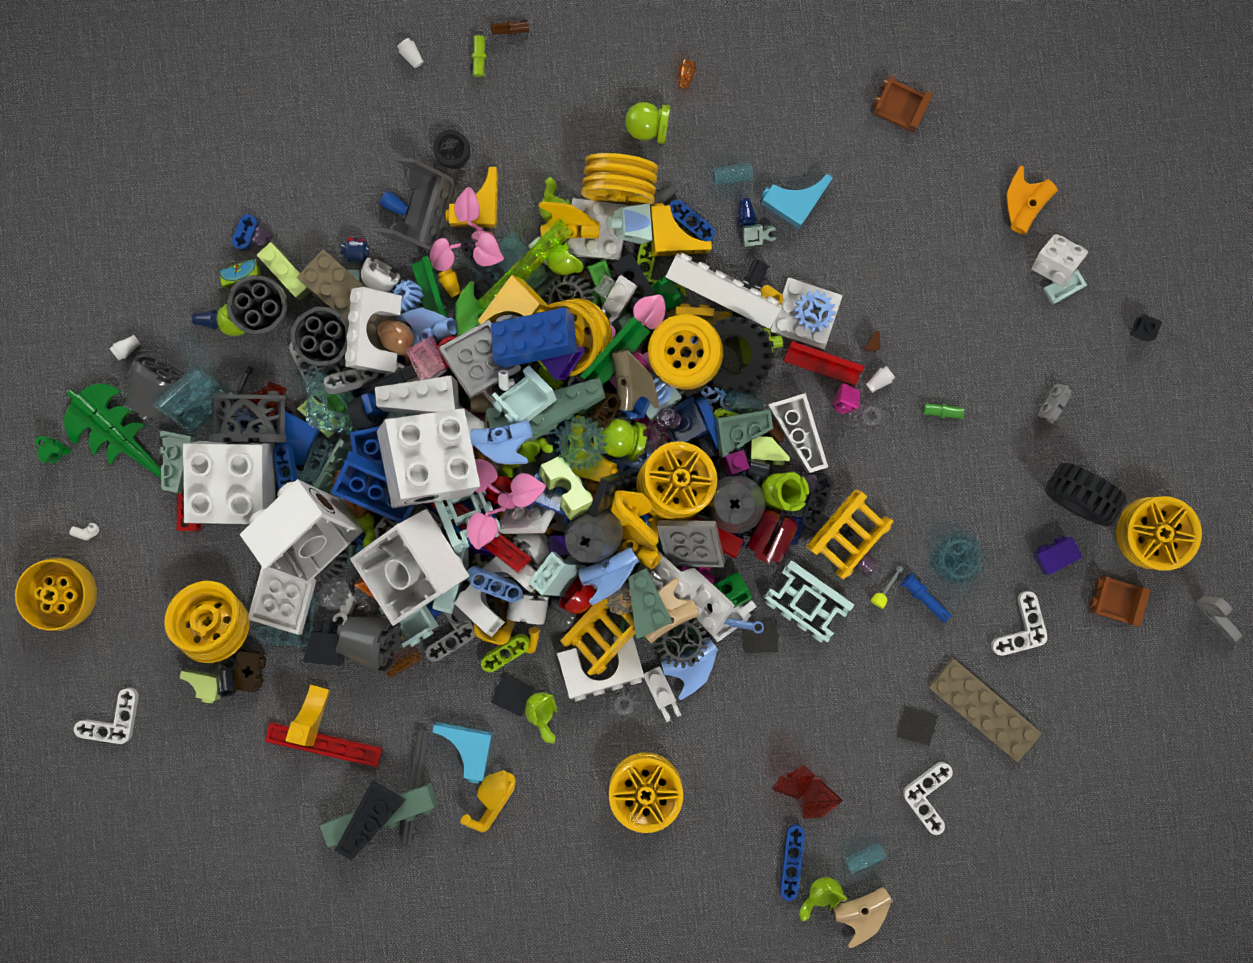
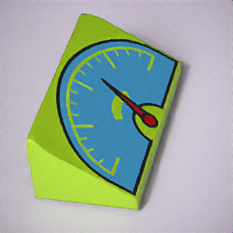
M255 258L219 270L221 285L225 289L233 287L235 283L244 277L251 275L261 276Z

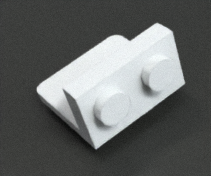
M1054 234L1039 252L1032 270L1066 287L1077 267L1087 256L1088 251L1080 245L1067 240L1065 237Z

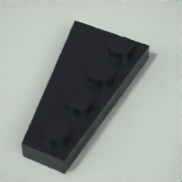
M633 467L601 478L588 514L596 517L611 506L615 491H631L635 488L639 469Z
M373 780L334 851L350 860L354 859L405 803L406 799Z

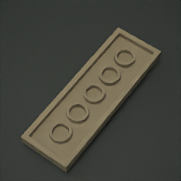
M322 249L297 276V279L329 308L340 313L349 324L348 315L350 313L351 291L353 288L365 286ZM372 314L366 327L368 339L375 348L387 351L380 341L377 327L386 320H400H397L396 316L388 317Z
M953 658L928 686L930 690L1017 763L1042 734Z

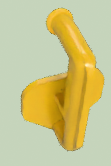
M615 491L611 512L619 520L632 525L650 544L656 545L659 536L657 529L659 519L655 517L648 519L649 527L640 518V516L651 511L652 502L643 493Z
M507 619V625L499 628L492 637L475 623L473 625V632L485 642L503 645L512 638L511 633L514 621ZM536 626L529 629L530 644L525 653H534L536 650L540 629ZM518 641V642H517V645L514 647V650H515V648H516L518 645H520V644L523 646V645H524V642H521V643H520V642Z
M503 770L486 776L478 788L477 796L488 809L479 822L471 819L470 815L466 814L462 816L461 824L479 832H486L514 791L516 782L514 775Z

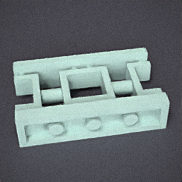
M485 491L476 492L477 495L472 493L467 497L446 500L448 505L446 507L443 501L434 502L455 554L462 552L461 548L469 547L466 539L468 534L467 529L461 531L460 536L462 540L459 541L451 520L454 519L456 526L464 523L468 524L469 519L474 513H481L480 508H483L485 514L492 511L493 508L490 501H485ZM471 498L475 510L457 517L453 504ZM494 518L497 521L498 529H501L498 519Z
M789 560L781 573L788 577L787 581L778 593L769 588L768 592L763 596L766 599L765 604L772 609L778 607L782 610V616L789 621L791 618L795 619L798 622L797 626L805 632L809 629L814 633L812 635L813 638L821 643L823 640L828 643L829 638L834 633L826 627L837 612L846 617L854 604L795 562ZM790 570L810 583L811 587L803 584L798 591L791 587L790 584L795 577L789 573ZM805 590L819 599L810 615L795 606ZM785 592L791 595L793 599L788 606L794 609L793 613L771 597L774 595L780 599ZM821 593H824L843 607L842 610L837 606H834L830 613L822 609L821 607L827 599L822 597ZM816 614L825 619L819 627L825 631V634H821L804 622L803 619L806 618L812 622Z

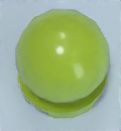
M648 102L635 104L628 110L625 117L627 131L633 138L640 141H649L655 137L656 139L658 138L657 143L665 144L670 105L663 104L662 109H658L654 104Z
M612 419L609 426L598 433L600 448L605 454L612 457L627 455L628 460L639 461L637 456H642L647 439L646 436H643V430H646V425L639 422L631 425L623 419Z
M795 472L769 475L761 486L765 498V506L779 511L800 510L806 504L804 503L806 495H809L807 481Z

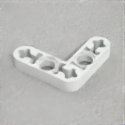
M1023 591L1018 596V604L1025 631L994 639L991 643V649L995 654L1000 656L1046 643L1047 632L1037 596L1033 592ZM1026 595L1032 598L1029 601L1030 607H1035V610L1025 611V608L1029 609L1028 603L1023 602V599H1026ZM1031 613L1037 615V621L1033 624L1028 621V615ZM1040 626V628H1036L1037 633L1042 635L1039 638V642L1033 639L1036 636V632L1034 629L1030 630V627ZM1018 636H1021L1024 640L1021 647H1016L1014 644V640ZM999 642L1002 644L1009 643L1012 649L1009 646H1005L1000 651L996 649V646H999Z
M129 687L119 692L114 724L88 719L81 720L74 726L75 735L84 739L123 744L129 741L133 734L138 703L137 690ZM129 692L132 699L128 700L127 704V698L124 695ZM123 710L128 711L130 714L128 721L121 719V712ZM85 724V728L94 729L93 731L89 730L83 733V730L80 729V727ZM101 726L106 727L108 730L106 737L99 735L98 730ZM122 730L123 734H126V737L122 739L120 735L112 736L113 732L119 733Z
M945 762L935 764L903 790L904 799L927 830L934 835L941 834L945 829V824L926 799V796L952 777V768ZM941 767H943L944 769L947 768L945 771L947 773L946 775H938L941 772ZM933 772L935 775H938L937 778L939 779V781H937L936 778L931 775ZM925 778L932 779L933 784L931 787L925 788L923 786ZM917 784H919V787L922 790H924L923 793H921V791L918 790L919 788L916 787ZM910 790H912L913 792L918 790L915 793L916 797L914 799L912 797L908 798V796L910 795ZM921 805L929 807L927 814L921 815L919 813ZM932 817V819H933L936 823H938V827H939V828H938V829H935V828H932V829H931V827H932L933 825H932V823L930 822V820H928V818Z

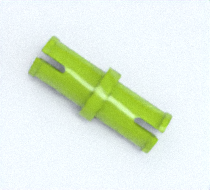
M473 36L474 48L471 54L473 59V76L484 77V64L487 54H485V37Z

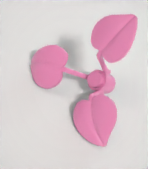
M471 187L466 188L455 202L456 217L461 222L467 221L468 225L477 230L471 236V238L478 240L475 243L477 247L473 251L476 263L481 266L495 265L504 260V257L499 250L493 233L483 231L482 227L472 223L471 220L474 221L479 216V203ZM438 239L430 251V261L433 269L438 271L449 270L454 263V253L451 249L461 247L462 243L449 246L447 239Z
M662 295L644 297L635 304L633 309L634 317L639 322H642L643 326L646 325L649 329H656L663 322L665 317V301ZM610 325L613 340L616 334V329L612 325ZM645 340L637 349L638 354L650 367L647 371L655 373L651 368L648 352H645L643 355L641 354L642 349L646 345Z
M476 459L475 463L480 487L475 492H484L489 487L499 494L498 504L500 508L489 511L485 515L477 512L471 516L467 524V534L472 545L476 549H481L496 536L498 525L493 517H489L491 514L500 511L504 512L505 509L514 510L517 507L529 506L545 490L546 485L532 475L523 473L513 479L511 493L502 492L491 485L498 477L496 468L486 460Z

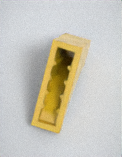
M489 167L484 185L475 194L479 203V216L476 220L471 221L478 227L497 228V167ZM449 204V210H446V221H449L450 226L472 227L468 225L467 221H459L455 214V204Z
M656 203L650 207L652 256L681 255V253L686 255L708 254L712 249L711 241L695 239L686 234L677 225L672 216L670 205L664 206L663 203Z
M511 275L478 319V322L482 324L490 320L491 323H495L503 315L527 316L549 311L550 307L523 279Z
M576 415L566 459L571 465L572 472L575 476L598 482L603 477L618 473V464L603 457L595 448L589 433V421L585 419V415Z
M310 685L298 716L295 720L291 721L286 741L303 746H314L329 696V689Z

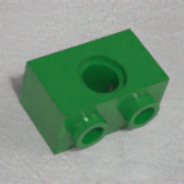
M739 572L729 575L719 583L713 584L735 605L734 608L752 599L751 593Z

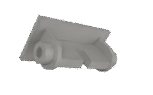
M1055 384L1045 403L1041 406L1037 417L1045 418L1050 424L1056 422L1062 412L1058 405L1065 407L1071 397L1070 393L1072 391L1068 389L1069 386Z

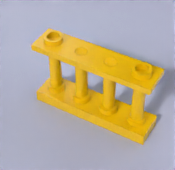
M857 489L851 493L805 546L815 555L822 553L839 568L835 574L843 580L852 574L853 568L877 540L890 530L891 524L894 522L886 516L882 519L865 504L864 500L867 496ZM856 509H860L876 524L870 533L852 519V514ZM843 524H848L864 539L857 548L839 533V529ZM831 538L837 540L851 553L845 562H842L826 547Z
M621 589L594 604L560 640L564 646H577L593 665L587 672L589 675H599L607 668V663L636 634L634 617L619 601V596L623 593ZM610 606H614L629 623L630 627L624 633L606 614V610ZM598 619H601L617 637L618 640L612 646L594 628V623ZM587 632L605 651L599 660L582 641V636Z

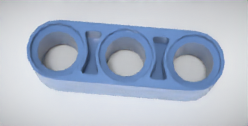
M472 566L467 570L470 575L467 579L472 587L509 602H517L522 597L521 588L510 578L479 566ZM477 575H481L478 580H474ZM498 582L496 586L491 587L492 583ZM514 588L513 592L508 593L510 589Z

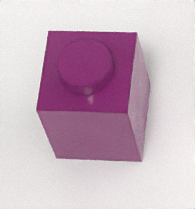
M744 450L726 455L720 459L726 477L744 472L750 468Z

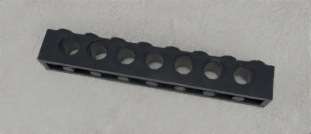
M632 253L611 263L613 270L610 273L615 281L621 275L625 277L627 274H632L634 279L631 282L637 286L635 291L641 290L644 293L641 298H635L633 295L630 298L631 303L629 306L632 312L635 304L640 299L655 295ZM665 312L664 320L668 319V316H667L666 312ZM646 327V328L651 332V335L648 337V339H649V341H650V338H651V336H652L654 330H653V329H649L648 327ZM677 336L676 341L681 343L682 340ZM671 347L668 349L669 355H673L675 353L674 348ZM685 349V353H682V356H686L688 358L690 354L687 351V349ZM691 362L688 365L689 369H692L696 366L694 362ZM681 363L678 364V365H674V367H675V368H680V367H681ZM707 384L695 389L682 390L677 388L681 397L685 396L688 399L706 390Z

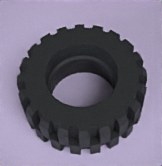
M729 317L716 321L715 325L712 326L720 335L722 345L729 337H743L751 347L752 358L747 369L739 373L730 372L722 363L717 374L711 380L713 386L723 388V391L737 392L759 385L761 380L766 379L769 375L767 372L772 369L773 363L771 361L772 358H775V352H772L774 344L768 338L770 336L769 333L762 329V325L755 323L749 318ZM699 350V351H700V356H698V357H702L703 354H704V351H703V350Z
M1070 463L1058 465L1045 487L1047 496L1060 506H1063L1079 517L1106 527L1115 522L1126 503V495L1118 487L1101 478V476Z

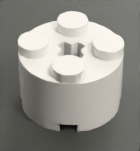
M528 592L522 594V597L517 602H509L507 619L517 622L524 621L529 624H544L549 597Z

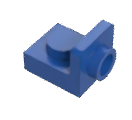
M366 393L361 396L366 414L382 416L388 413L377 407L375 394Z
M640 397L635 403L633 410L621 411L625 413L627 418L632 420L644 418L650 401L646 397Z

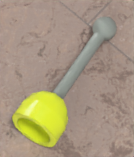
M901 566L896 568V573L884 591L876 593L870 601L877 607L884 609L886 606V593L898 575L903 573Z

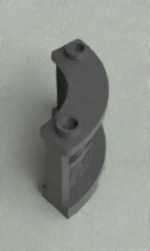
M216 391V395H210V399H213L212 434H209V441L249 442V438H252V442H286V396L279 395L280 392L267 391V395L228 394V391ZM231 399H239V400L236 401V402L233 404V402H232ZM249 399H261V400L258 402V404H255L253 401H251V400H249ZM271 401L278 402L277 415L268 417L266 413H271L274 408L268 409L266 404ZM244 405L251 409L259 418L248 424L245 434H243L240 423L232 419L235 412ZM276 419H277V434H276L275 428H274V426H273V424H272V422H271L272 420H276ZM262 422L263 425H258L260 431L256 432L254 426ZM234 425L235 430L232 432L231 427Z

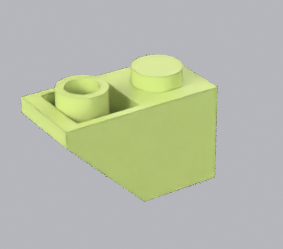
M759 436L756 439L750 440L749 460L753 459L763 463L765 461H773V465H784L785 462L790 461V457L772 437Z

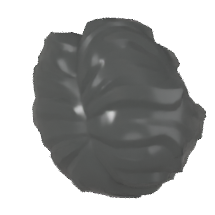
M555 598L551 601L552 605L547 607V622L553 630L568 633L581 619L582 615L581 613L574 614L565 611L559 606L560 598Z

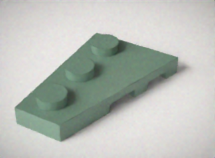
M771 409L715 418L720 457H725L731 451L744 446L743 444L773 429Z
M160 430V437H162L163 447H160V454L163 455L161 489L182 494L184 487L183 444L195 442V437Z
M339 439L313 487L330 495H333L331 494L332 482L336 477V473L342 468L349 451L352 452V449L343 440Z
M643 569L629 576L637 640L673 621L648 569Z

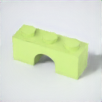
M270 242L257 254L262 262L298 300L301 301L311 292L297 279L300 272L273 243Z
M560 455L540 466L539 476L549 490L555 487H563L568 490L567 493L561 496L560 506L570 521L589 512L593 497L589 491L584 489L581 479L572 472L568 461H565Z

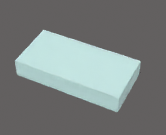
M1076 269L1066 287L1053 282L1044 287L1043 290L1053 305L1087 286L1079 270Z

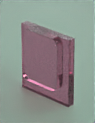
M433 336L406 349L419 380L428 379L447 369Z

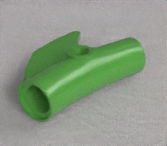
M470 281L466 285L456 302V337L479 326L478 319L492 302L479 301L474 297V281Z

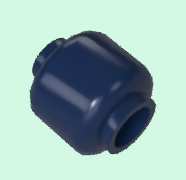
M349 237L346 243L341 245V254L344 255L346 262L362 264L368 258L369 245H367L364 239Z

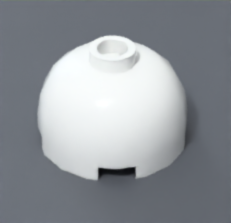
M367 258L361 269V279L367 286L366 288L387 293L393 290L401 278L400 274L391 272L392 267L378 259L372 262L370 258Z
M518 533L512 538L515 540L513 544L531 557V561L528 564L533 569L541 566L549 555V539L544 533Z

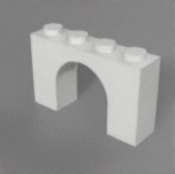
M366 287L352 289L350 294V313L348 315L349 328L345 367L383 374L395 372L397 353L375 348L368 339L366 327L372 314L388 317L400 315L402 296Z
M497 557L483 567L499 575L516 579L530 593L535 589L529 581L537 571L529 564L526 565L520 574L516 573ZM481 575L476 576L474 580H478ZM471 584L465 591L459 593L457 600L454 602L478 627L491 637L505 623L489 608L486 593L473 588Z
M616 636L613 637L614 643L618 640ZM633 637L618 652L619 665L614 675L602 681L587 677L583 671L576 648L557 653L569 698L575 699V702L586 699L588 694L593 693L594 696L604 694V690L612 688V691L621 689L625 683L630 682L631 685L641 683V679L645 678Z

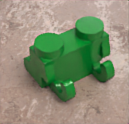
M666 275L651 287L655 295L663 296L665 309L668 312L687 300L672 280L666 278Z
M38 436L35 439V445H39L37 459L46 464L48 462L56 464L63 454L70 455L72 452L70 448L62 445V442L52 437Z

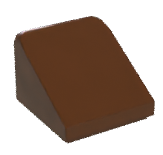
M875 331L871 335L862 352H877L880 349L879 331Z

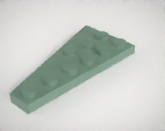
M597 378L554 390L553 392L557 400L529 421L533 437L525 440L522 444L534 441L557 427V424L561 421L571 419L573 414L581 409L586 410L603 400L605 394L601 379ZM495 407L486 409L490 428L511 425L506 420L503 411L498 412Z

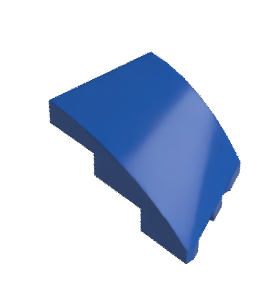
M285 411L286 442H275V447L279 444L291 446L294 452L295 465L306 466L315 450L311 445L320 430ZM286 450L280 452L281 456L286 454Z

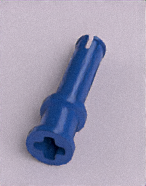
M910 573L903 579L900 585L906 587L912 593L913 598L921 600L942 623L948 621L947 617L951 618L952 614L926 591V585L921 584L913 573Z

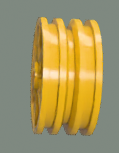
M598 153L585 158L584 174L587 177L583 178L582 181L584 187L581 190V195L592 201L629 206L654 204L655 197L653 195L656 192V187L653 184L657 182V164L644 158L616 153Z
M574 298L549 304V311L566 307L574 315L576 344L583 347L585 352L569 376L583 373L612 341V331L608 318L596 304L585 299ZM539 360V361H538L539 364H540L544 369H546V367H545V366L542 364V362Z
M670 442L657 448L641 466L636 480L637 493H643L652 502V509L649 513L659 520L687 521L693 518L710 503L717 488V473L712 460L703 450L686 442ZM662 467L664 469V472L658 471V468ZM696 471L698 475H690V473ZM657 486H660L662 493L657 490ZM692 490H694L697 493L696 496H694ZM673 499H679V504H675Z
M1167 496L1145 497L1132 502L1123 510L1116 526V540L1122 554L1134 565L1145 569L1174 570L1184 566L1195 556L1202 539L1201 524L1194 510L1185 502ZM1162 510L1166 513L1165 517L1161 513ZM1146 517L1147 521L1144 524H1142V518ZM1180 524L1181 528L1179 530H1175L1174 528H1176V526ZM1139 536H1141L1143 543H1139ZM1173 542H1175V543L1177 544V548H1176V549L1174 548ZM1156 550L1159 551L1158 556L1153 555Z
M201 581L182 589L172 599L165 614V630L169 639L189 658L201 663L222 661L234 654L244 643L250 625L247 609L229 588L214 581ZM190 622L191 627L187 628L186 626Z
M649 752L633 754L621 761L615 768L609 784V802L613 814L625 827L641 833L656 832L670 825L679 814L683 803L681 779L673 764L666 758ZM648 770L649 775L643 776L642 771ZM660 779H664L666 781V784L664 786H661L659 784ZM627 780H631L633 782L630 787L625 785V782ZM642 791H650L649 797L647 798L646 796H642ZM666 799V805H661L659 800ZM626 800H632L633 804L627 806L625 802ZM645 808H648L650 810V814L648 816L643 815V810Z

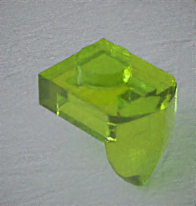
M544 365L537 370L536 373L553 391L563 387L564 380H555Z

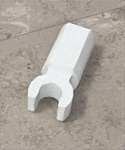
M348 592L339 608L341 610L340 613L334 615L333 621L336 622L338 617H342L344 619L342 625H344L360 597L352 592Z

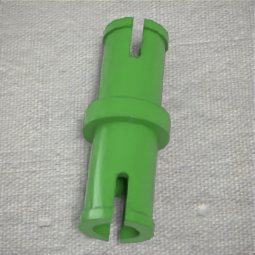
M925 403L923 415L940 416L942 419H945V417L963 419L964 407L947 406L945 403H942V405Z

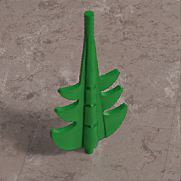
M99 383L86 387L79 394L72 389L66 393L72 400L64 416V426L67 435L74 444H77L81 434L87 428H90L89 447L93 455H97L101 445L108 441L110 444L107 448V460L110 465L114 463L121 452H124L161 479V468L134 439L137 432L145 427V423L137 422L123 426L124 418L133 411L125 406H117L110 410L107 408L112 397L121 392L118 388L109 384Z

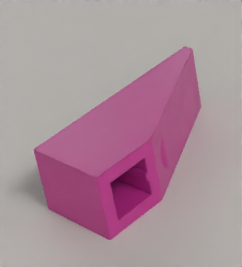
M844 383L841 384L831 404L832 407H835L834 411L845 415V413L857 410L861 391Z

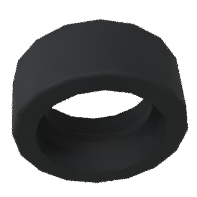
M443 131L437 136L433 145L436 159L446 168H460L466 164L470 157L469 142L459 131ZM451 138L457 139L463 145L462 155L457 160L452 161L447 160L441 154V145L444 141Z
M361 396L350 401L348 414L357 430L381 426L383 415L367 414V418L364 413L365 408Z

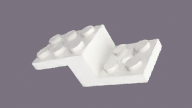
M662 554L660 562L654 569H650L643 564L639 565L636 572L646 568L649 573L652 570H656L662 576L663 586L672 579L678 578L679 582L675 588L674 596L682 600H694L699 616L695 617V619L711 635L718 633L735 606L695 568L680 571ZM708 603L712 605V612L708 610Z

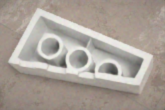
M452 376L375 387L376 405L385 412L420 415L460 409L457 380Z
M806 393L768 404V409H771L772 416L777 421L778 426L786 436L806 472L811 473L827 468L828 464Z

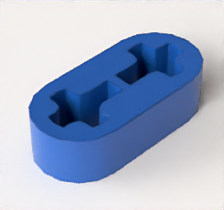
M249 214L242 216L233 235L232 243L241 251L250 248L258 230L259 223L254 216ZM251 219L253 226H249L247 229L245 222H249ZM244 237L246 243L240 246L238 239H243Z

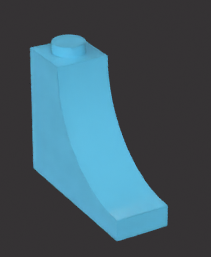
M826 174L817 184L803 190H787L773 184L771 188L767 187L761 195L764 198L761 204L799 229L833 177Z
M436 722L432 733L442 735L450 740L461 754L464 764L463 778H467L468 782L471 783L483 781L493 732Z

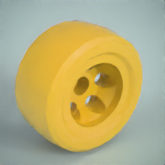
M680 314L664 320L654 330L649 341L648 358L656 376L665 384L682 390L695 389L711 381L717 374L723 360V345L720 335L708 321L699 316ZM679 335L683 336L684 338L683 342L678 343L676 341V338ZM694 336L698 337L696 344L691 343V338ZM671 347L675 349L673 355L668 354V349ZM685 349L692 351L688 358L682 356V353H685ZM699 350L704 351L702 357L697 356ZM680 361L681 367L675 368L674 362ZM695 362L696 366L689 369V363Z
M49 558L33 564L21 575L15 590V602L23 619L30 625L47 631H62L80 624L91 614L97 600V586L90 571L82 564L66 558ZM49 579L53 581L51 585L47 584ZM62 579H66V580H67V585H66V586H62V584H61V580H62ZM68 592L73 593L72 599H68ZM60 604L65 606L64 611L59 609Z

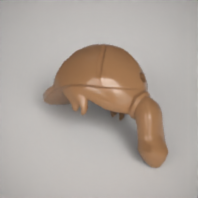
M386 320L381 322L377 327V332L384 348L388 352L403 355L405 357V366L410 365L412 361H416L410 353L414 344L412 330L400 321Z

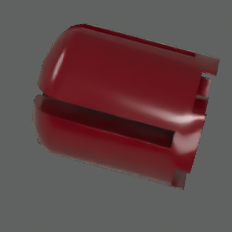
M776 509L764 511L746 545V550L749 547L755 552L754 557L770 564L771 561L779 562L778 565H780L797 531V524L791 516L785 514L771 544L768 545L767 543L781 514V511Z

